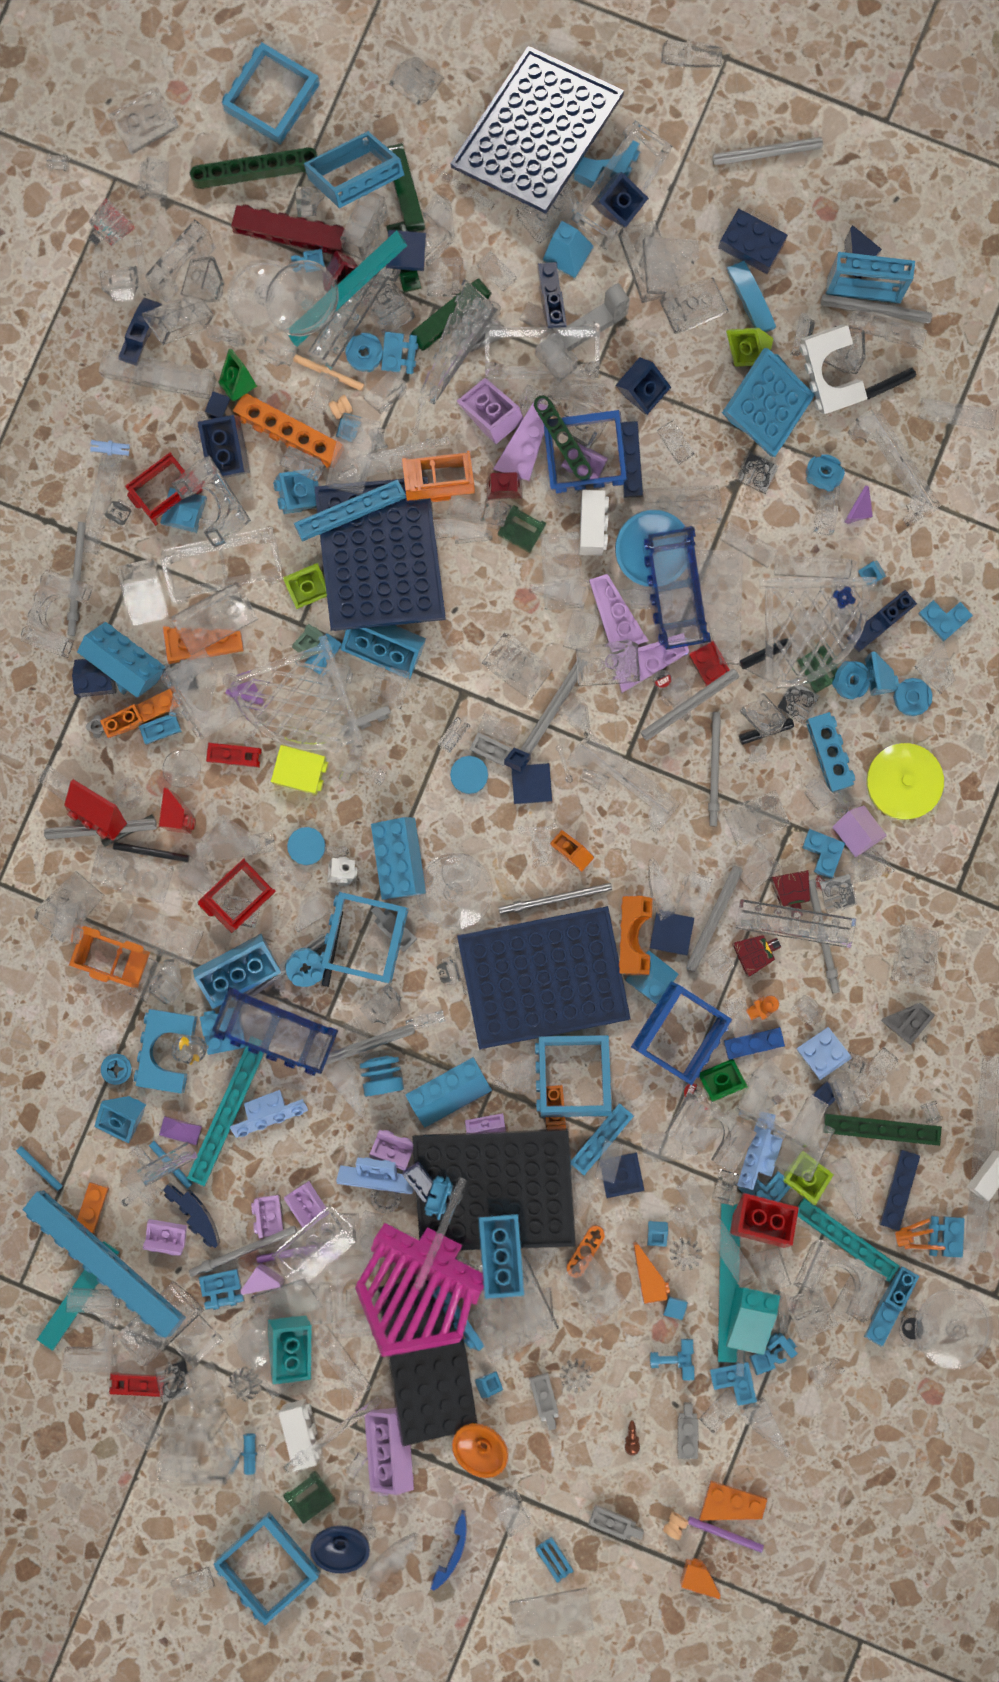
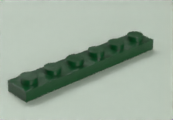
M824 1113L823 1133L940 1146L942 1126Z

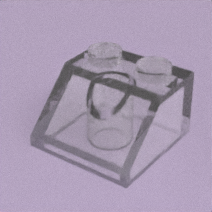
M575 397L564 417L599 413L601 411ZM608 422L568 427L577 443L590 449Z

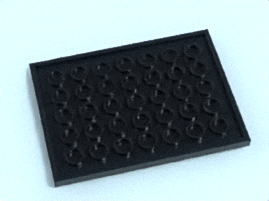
M569 1129L412 1136L414 1164L419 1162L433 1180L440 1176L445 1181L447 1176L452 1184V1192L446 1198V1210L444 1214H441L440 1220H437L434 1213L432 1216L425 1214L424 1208L426 1204L416 1193L419 1241L426 1229L430 1228L461 1244V1250H481L478 1218L518 1215L521 1248L576 1247Z

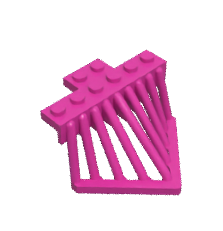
M386 1223L383 1224L374 1238L370 1250L374 1253L355 1286L382 1356L449 1345L461 1341L471 1303L476 1305L484 1290L483 1273L456 1260L462 1248L461 1244L430 1228L426 1229L419 1241ZM384 1257L385 1259L367 1290L365 1284L379 1259ZM395 1263L396 1265L375 1306H373L372 1298L390 1265ZM405 1268L407 1271L380 1322L378 1315L400 1273ZM416 1274L418 1277L386 1339L384 1332L410 1281ZM426 1280L430 1281L403 1340L394 1343L420 1289ZM437 1286H440L441 1289L422 1337L412 1339L432 1294ZM449 1291L452 1293V1297L439 1335L430 1336ZM461 1297L464 1299L457 1330L449 1332L459 1298Z

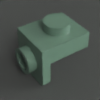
M308 624L301 636L293 643L292 648L305 658H308L322 640L323 634L318 628Z

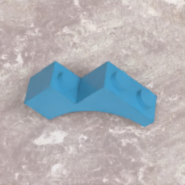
M633 140L624 152L606 160H593L583 157L574 172V180L594 190L596 184L600 185L604 175L612 178L614 174L623 172L629 177L632 171L631 165L633 161L637 162L641 153L639 151L640 143Z

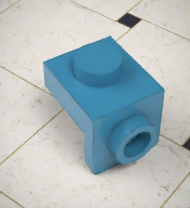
M781 1332L770 1336L767 1344L769 1350H772L780 1343L791 1358L798 1354L794 1350L797 1346L790 1337L786 1340Z

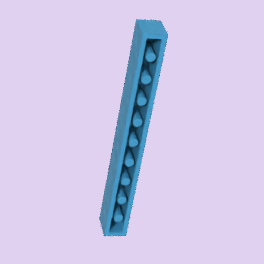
M37 1191L22 1209L30 1221L38 1223L41 1226L42 1232L47 1235L50 1234L58 1246L68 1250L69 1256L74 1260H79L83 1264L82 1267L87 1272L93 1273L100 1284L108 1286L113 1296L118 1299L121 1298L129 1310L135 1311L140 1315L139 1318L147 1325L150 1324L159 1337L168 1338L172 1336L186 1319L180 1311L47 1192Z

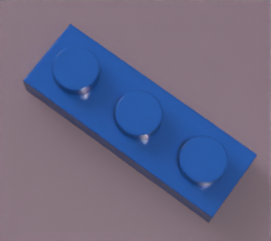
M780 1027L724 1040L728 1060L785 1046Z

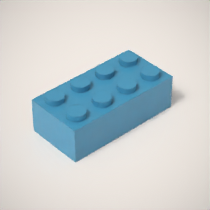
M107 622L86 634L77 651L78 654L137 698L158 683L165 669V666L157 659L153 658L144 649L137 646Z
M402 817L372 823L371 829L382 900L426 894L415 818Z

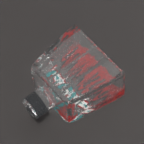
M105 198L89 221L94 232L88 239L95 246L103 239L112 246L132 232L135 227L127 216Z

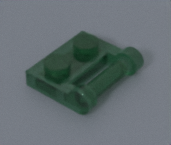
M513 505L497 535L524 551L531 553L547 523L536 520L518 510L519 507ZM516 516L534 526L537 530L534 533L512 520Z
M826 644L796 661L815 694L832 685L838 670L827 651L828 647ZM818 655H822L834 677L829 678L817 657Z
M316 1471L311 1473L308 1479L292 1491H287L283 1494L285 1501L291 1506L303 1524L336 1500ZM314 1483L317 1484L318 1488L297 1503L295 1498Z

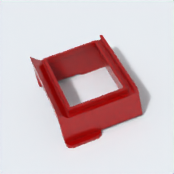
M171 452L125 485L130 501L137 509L142 508L155 526L158 525L156 519L191 492L195 491L197 494L202 492V487L193 476H189ZM171 464H174L188 483L150 511L135 491Z
M243 858L198 900V905L208 916H215L230 933H233L276 890L271 888ZM242 869L262 893L232 920L212 897Z

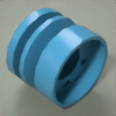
M383 1056L372 1058L359 1064L360 1069L369 1068V1072L361 1073V1077H370L371 1081L363 1084L365 1097L404 1090L402 1077H393V1072L401 1070V1067L392 1068L391 1063L400 1062L399 1057Z

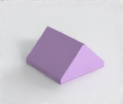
M865 806L849 810L833 826L835 832L855 858L887 837Z
M260 1263L242 1288L241 1295L279 1288L285 1282L284 1278L263 1263Z

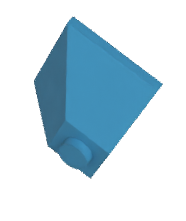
M561 221L552 236L543 261L546 263L557 262V269L576 278L594 246L578 229Z
M170 487L167 498L177 492L178 489ZM190 493L163 513L160 524L197 533L207 497Z
M871 652L865 658V665L869 671L867 675L870 679L869 688L871 696L896 691L899 681L897 675H894V670L876 652Z
M648 950L646 954L650 955V975H628L625 981L651 1002L657 1004L670 982H674L679 974Z
M130 1096L104 1100L101 1102L94 1127L129 1144L143 1116L146 1104Z

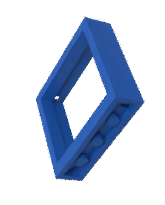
M619 410L562 417L567 427L615 421L621 471L619 476L558 483L553 438L544 425L551 490H556V493H566L567 489L574 488L575 491L586 490V486H593L594 489L604 488L605 484L612 483V486L624 485L625 481H628L621 412ZM558 418L549 419L551 427L557 425Z
M671 981L631 1045V1048L692 1085L696 1078H699L702 1068L709 1062L713 1050L719 1046L720 1039L728 1031V1026L732 1019L684 987ZM681 994L717 1017L684 1073L647 1051V1048Z

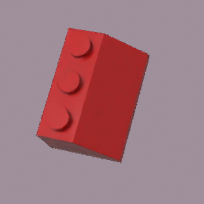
M71 780L64 803L68 811L67 815L74 821L80 820L87 829L91 830L93 828L100 837L104 839L107 837L113 841L127 824L117 805L76 780Z
M164 788L159 827L170 832L191 834L196 825V819L193 818L194 815L178 794L168 788Z
M743 1193L732 1217L730 1234L782 1248L793 1246L799 1207Z

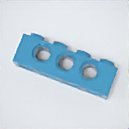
M828 712L807 719L805 722L829 794L853 786L855 775L852 770H849L847 764L849 763V757L846 752H843L841 746L843 745L841 735L837 734L835 717L831 716V713ZM822 730L829 731V739H825L821 736ZM828 748L835 749V757H830L827 754ZM834 766L841 767V775H836L833 772Z

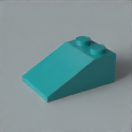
M735 1288L726 1347L764 1355L777 1318L780 1295L748 1288Z
M307 1316L268 1320V1346L272 1384L311 1380L312 1325Z

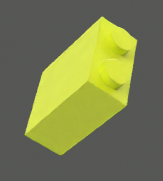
M280 745L271 783L317 795L318 791L322 790L324 780H321L322 774L327 772L329 762L326 761L327 758L325 756Z

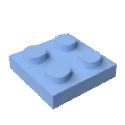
M829 1027L797 1048L799 1054L819 1080L852 1059L851 1055Z

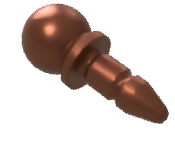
M631 1420L628 1426V1436L625 1438V1451L627 1454L634 1456L639 1453L640 1444L638 1443L639 1437L636 1436L635 1423Z

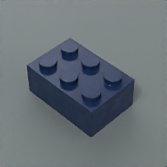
M738 208L722 236L718 248L768 274L782 250L788 234Z
M230 415L199 421L198 427L208 479L217 480L249 474L250 469L240 416Z

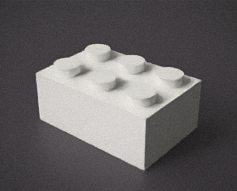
M582 490L579 555L602 556L603 550L607 548L608 534H604V531L607 532L608 515H605V513L608 512L609 497H605V491Z
M306 1399L284 1404L279 1411L293 1472L316 1466L320 1459V1454H322L320 1442L317 1443L315 1438L317 1428L310 1418L312 1408L310 1403L307 1404Z

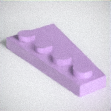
M534 402L493 470L502 473L516 472L521 479L530 481L544 436V424L534 408ZM539 403L540 410H545L548 407Z
M608 574L590 579L589 583L611 652L614 653L647 642V637L642 632Z
M684 634L611 656L621 693L689 654Z

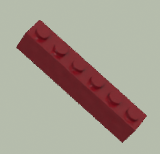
M246 204L242 206L236 205L231 224L235 234L308 250L322 249V253L334 255L335 251L343 253L347 239L346 229L341 225L334 224L331 226L319 220H315V222L308 221L301 216L296 218L290 217L283 212L276 214L264 208L260 210L253 209V207Z

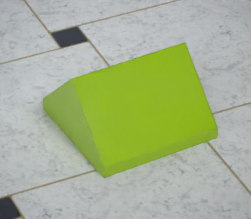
M760 328L728 329L726 331L735 367L753 366L764 348L771 350L774 338Z
M318 563L283 577L296 609L327 597L325 579Z
M802 1151L784 1172L783 1182L813 1205H816L834 1174Z

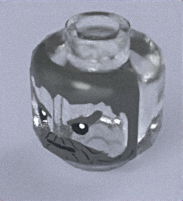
M120 499L112 501L105 512V517L109 520L107 524L116 529L119 526L126 527L133 516L132 506Z
M452 956L441 959V964L437 966L442 983H447V986L462 981L461 978L464 976V971L459 959H452Z

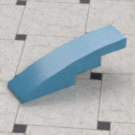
M745 261L727 267V273L735 285V291L741 299L743 309L754 328H760L765 333L775 329L776 324Z

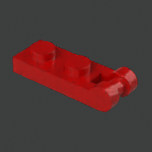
M208 742L206 762L260 768L259 755H261L262 749ZM246 753L252 754L251 760H246Z
M110 1373L112 1384L109 1387V1394L163 1397L162 1387L165 1381L161 1383L159 1381L165 1379V1376ZM119 1381H124V1388L119 1387Z

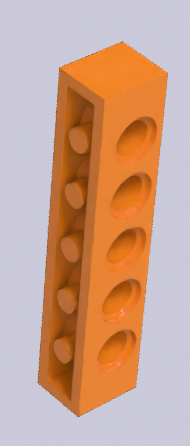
M248 393L240 397L233 410L234 415L240 416L242 424L248 423L252 425L255 431L269 434L268 437L276 442L280 440L286 443L285 446L293 451L295 449L301 451V454L307 459L311 460L314 458L318 460V464L328 469V467L334 469L345 450L343 444ZM254 411L260 412L256 418L250 417ZM275 420L276 424L274 426H267L268 421ZM286 429L293 430L290 435L283 434ZM304 437L309 438L307 444H301L300 440ZM324 446L326 450L323 453H317V448Z

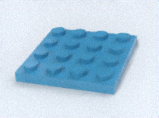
M764 348L723 412L771 457H775L815 394L771 350Z

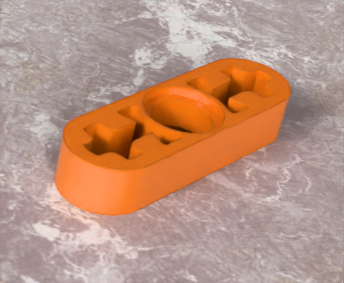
M593 1225L587 1230L568 1261L567 1272L570 1276L580 1277L604 1240L605 1233L600 1226ZM598 1229L600 1230L599 1234L601 1237L594 1239L593 1243L596 1246L593 1247L591 1243L585 1242V1240L588 1238L590 1241L592 1239L591 1231ZM583 1246L591 1248V1254L587 1257L580 1254V1249ZM578 1255L581 1260L586 1262L583 1264L581 1261L579 1264V1269L581 1270L573 1273L570 1266L571 1264L576 1265L578 1259L575 1257Z

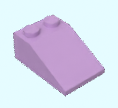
M486 378L457 400L461 408L495 444L517 428L524 419L519 406Z

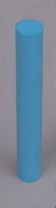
M155 1141L149 1145L154 1153L188 1189L193 1183L187 1179L186 1175Z
M22 1146L16 1150L57 1192L63 1187Z

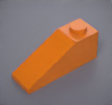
M634 1242L633 1246L644 1304L667 1300V1294H670L668 1282H664L663 1277L637 1242Z

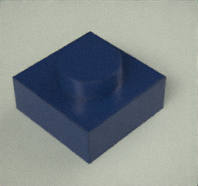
M514 747L504 759V765L521 772L530 761L531 756Z
M827 1081L812 1094L825 1109L840 1097Z

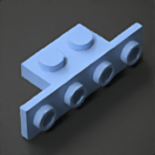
M278 1090L244 1103L248 1120L230 1126V1130L236 1138L245 1137L256 1130H263L272 1124L282 1123L288 1118L300 1116L308 1111V1107L303 1099L285 1105L282 1092Z
M759 1112L737 1184L739 1187L753 1190L758 1173L772 1177L783 1141L770 1134L776 1116L774 1114Z
M357 1157L356 1167L340 1165L336 1179L337 1184L405 1194L413 1193L411 1185L402 1174L397 1173L396 1163L389 1160L380 1161L368 1157Z

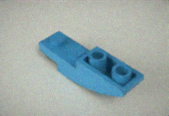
M903 1266L899 1269L870 1319L872 1321L864 1335L865 1338L880 1347L884 1345L900 1311H903L920 1276Z

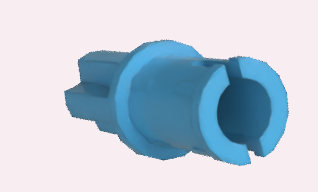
M247 1433L243 1434L244 1452H242V1456H244V1474L252 1475L256 1472V1434Z

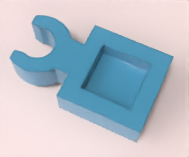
M322 249L303 252L304 257L291 256L292 262H299L297 266H292L294 272H298L304 267L306 272L325 270Z
M783 1348L775 1349L772 1355L768 1349L765 1350L764 1355L755 1354L749 1356L755 1374L759 1375L775 1369L774 1363L782 1364L786 1362V1358L781 1360L777 1357L778 1352L783 1351Z

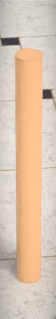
M297 354L294 357L293 361L360 391L364 389L365 384Z

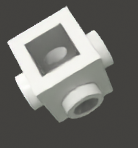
M347 857L332 858L330 860L327 882L337 883L339 886H347L351 884L353 879H356L357 867H355V860H349Z

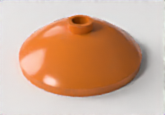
M473 1423L461 1427L455 1434L452 1441L453 1453L457 1462L467 1472L477 1477L491 1478L499 1475L508 1463V1449L504 1440L496 1431L488 1426Z

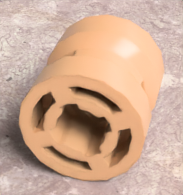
M345 394L339 397L337 402L331 401L328 403L336 420L342 418L343 413L349 414L353 412Z
M672 1512L669 1516L670 1521L668 1524H665L662 1530L670 1537L680 1540L682 1530L687 1527L689 1521L681 1515Z

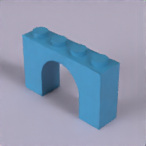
M149 1009V1012L145 1013L144 1024H146L145 1032H142L140 1043H143L142 1051H139L137 1056V1062H140L139 1069L134 1073L136 1086L180 1094L185 1093L188 1074L161 1068L154 1059L153 1047L157 1039L165 1033L170 1032L194 1036L198 1016Z

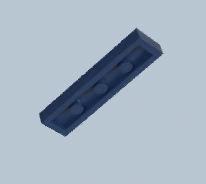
M638 421L622 422L628 481H625L623 485L624 498L643 497Z
M900 1149L879 1225L900 1230L920 1155Z

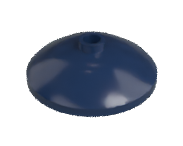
M342 1525L332 1526L320 1531L313 1538L310 1553L315 1564L321 1569L331 1573L343 1574L353 1572L366 1563L370 1555V1544L366 1536L357 1529Z

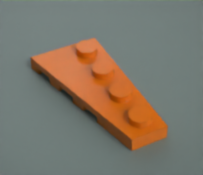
M163 626L167 661L169 664L244 651L240 631H212L200 628L195 630Z

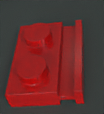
M714 641L689 653L690 659L706 686L730 671Z

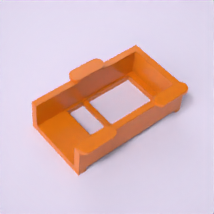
M467 451V453L416 459L402 458L407 501L430 498L432 502L448 501L454 495L475 493L470 451ZM464 467L466 479L436 483L435 469ZM432 469L433 483L423 484L422 471Z
M83 926L81 927L69 966L89 972L91 978L99 981L108 982L111 980L138 989L150 952L144 950L142 945L130 941L123 943L101 935L100 931ZM94 938L119 946L110 974L85 965ZM122 948L131 950L121 978L113 974L120 954L123 952Z

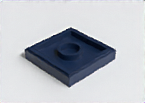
M388 230V238L395 230ZM398 231L408 246L386 265V268L424 271L426 233Z
M549 763L526 765L521 772L511 768L514 805L552 802Z
M656 911L649 948L688 956L695 918Z
M637 1152L599 1159L606 1198L645 1191Z

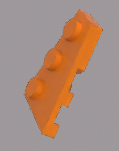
M710 1480L699 1520L762 1519L767 1498Z

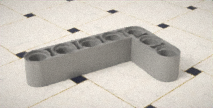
M617 283L605 292L604 304L556 332L540 344L550 362L565 355L627 315L630 299L621 285Z

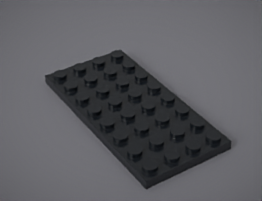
M416 1279L410 1281L384 1332L386 1339ZM426 1280L420 1289L394 1343L403 1340L430 1281ZM401 1282L394 1284L381 1309V1318H383ZM385 1285L378 1287V1298ZM433 1294L412 1339L422 1337L436 1301ZM442 1308L430 1336L439 1335L446 1316ZM452 1319V1323H451L449 1332H455V1331H456V1329H455V1327H454V1325H453V1323H454V1320H453V1319ZM462 1337L459 1343L388 1356L402 1446L454 1435L461 1427L467 1424H477L464 1337Z

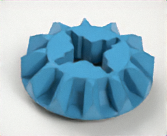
M111 1054L101 1064V1075L110 1084H122L131 1075V1063L125 1055ZM116 1061L118 1067L124 1068V1070L118 1072L117 1078L115 1071L109 1070V1068L115 1067Z

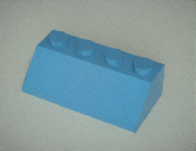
M396 625L349 629L345 632L340 650L410 679L421 656L426 638Z
M259 934L195 968L193 973L194 979L212 1009L280 974L281 970L263 935Z
M472 1057L410 1091L405 1096L423 1127L426 1128L491 1092L492 1089L475 1058Z
M518 1215L478 1218L485 1299L524 1296Z

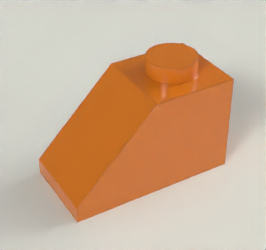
M563 830L549 843L581 872L594 859L593 855L582 844Z
M692 1558V1560L686 1559L680 1579L681 1588L720 1599L719 1589L706 1565L703 1564L704 1562L696 1558Z

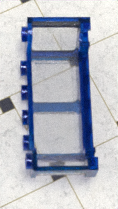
M686 526L681 529L653 534L646 533V539H644V547L647 556H644V563L646 568L649 567L650 575H647V582L649 587L652 586L653 593L650 594V602L652 606H655L653 621L658 626L660 646L663 645L665 650L711 642L710 632H707V622L705 621L694 547L696 546L694 542V537H696L694 526Z
M232 987L227 988L217 1018L210 1029V1032L214 1033L213 1037L221 1040L229 1039V1044L239 1048L241 1045L248 1047L247 1051L257 1055L259 1052L267 1054L265 1058L274 1062L277 1059L284 1061L283 1065L294 1069L295 1066L303 1068L305 1073L315 1076L316 1073L322 1074L339 1031L248 996Z

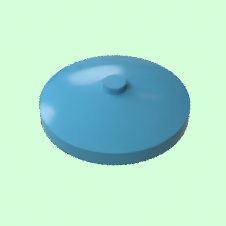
M645 510L630 517L619 530L615 542V556L622 572L633 582L647 587H659L676 580L686 569L692 552L691 538L685 525L674 515L662 510Z

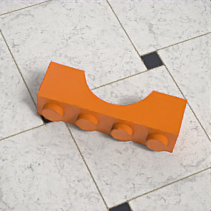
M623 896L620 974L650 975V955L641 949L638 935L642 924L652 917L653 898L645 896Z

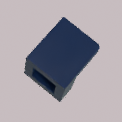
M213 391L204 411L206 416L211 419L227 416L225 412L230 398Z

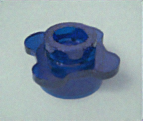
M845 586L841 591L833 593V597L836 599L837 606L840 609L845 608L848 604H854L856 598L851 594V588Z

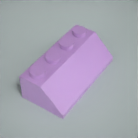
M396 1408L364 1411L370 1491L398 1495L414 1490L411 1446L401 1445Z

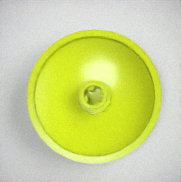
M911 743L895 744L881 751L871 762L866 777L867 791L873 804L885 815L900 820L915 819L931 811L940 800L944 789V775L940 763L927 749Z

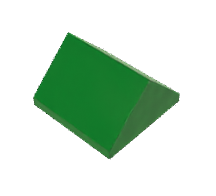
M228 349L218 383L232 401H236L256 388L257 385L232 349Z
M734 1059L700 1072L699 1078L710 1102L748 1087Z

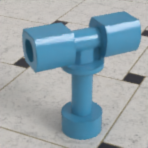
M681 1339V1352H677V1356H658V1352H650V1367L659 1368V1364H678V1368H682V1380H695L694 1365H692L691 1354H694L693 1339Z

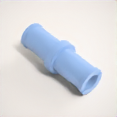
M91 440V445L99 447L90 446V452L107 453L109 456H112V454L129 456L130 451L122 449L130 450V444L113 443L112 440L108 442Z

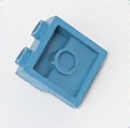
M315 469L279 473L273 481V487L275 491L279 492L280 498H278L277 503L280 510L283 509V514L317 508L314 486L319 485Z
M228 1007L223 1008V1013L216 1014L215 1010L204 1012V1016L200 1017L208 1055L246 1047L240 1010Z

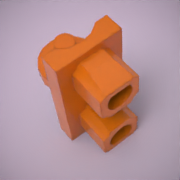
M771 995L766 998L762 996L753 1002L754 1005L747 1009V1013L751 1020L761 1017L763 1020L769 1017L772 1012L778 1010L779 1000Z

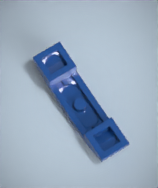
M461 1510L454 1527V1533L460 1536L446 1568L438 1566L431 1582V1590H436L450 1577L461 1558L467 1531L465 1510Z

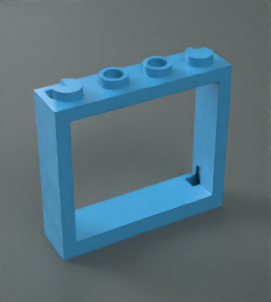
M261 42L259 47L253 50L250 61L244 64L240 76L234 79L229 93L223 96L222 106L224 112L281 145L319 87V76ZM264 56L307 80L276 129L234 105Z
M369 131L304 163L308 179L338 208L404 176L400 158ZM369 152L382 162L336 187L323 177Z
M838 252L827 277L826 295L901 303L913 281L915 261ZM840 258H846V264L841 263ZM840 274L897 280L900 283L840 277ZM893 287L898 288L897 292L893 291Z
M339 892V895L335 896L333 906L336 907L335 912L331 914L329 919V925H331L330 933H327L325 936L324 944H327L326 950L322 952L320 957L322 968L392 983L409 908ZM345 899L398 911L383 976L330 963Z
M609 1035L539 1037V1043H535V1055H539V1062H536V1073H540V1080L536 1081V1092H540V1099L536 1100L537 1111H540L541 1117L611 1116ZM601 1045L603 1105L546 1106L545 1046Z
M270 1512L223 1552L213 1564L218 1572L217 1574L226 1579L230 1590L238 1593L242 1604L245 1607L249 1606L254 1612V1618L264 1625L269 1623L320 1575V1570ZM263 1526L268 1529L307 1575L269 1611L266 1610L225 1561Z

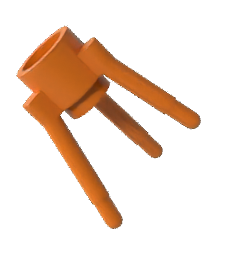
M930 1219L903 1227L900 1231L895 1232L898 1246H904L905 1250L911 1248L946 1249L945 1246L911 1244L914 1242V1237L933 1232V1229L912 1232V1229L930 1222Z

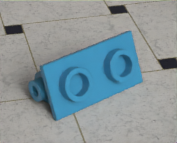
M440 1176L433 1180L430 1194L436 1195V1198L428 1196L424 1208L426 1215L432 1216L434 1213L437 1220H440L441 1214L445 1213L447 1206L445 1201L452 1192V1184L449 1177L446 1176L445 1181Z

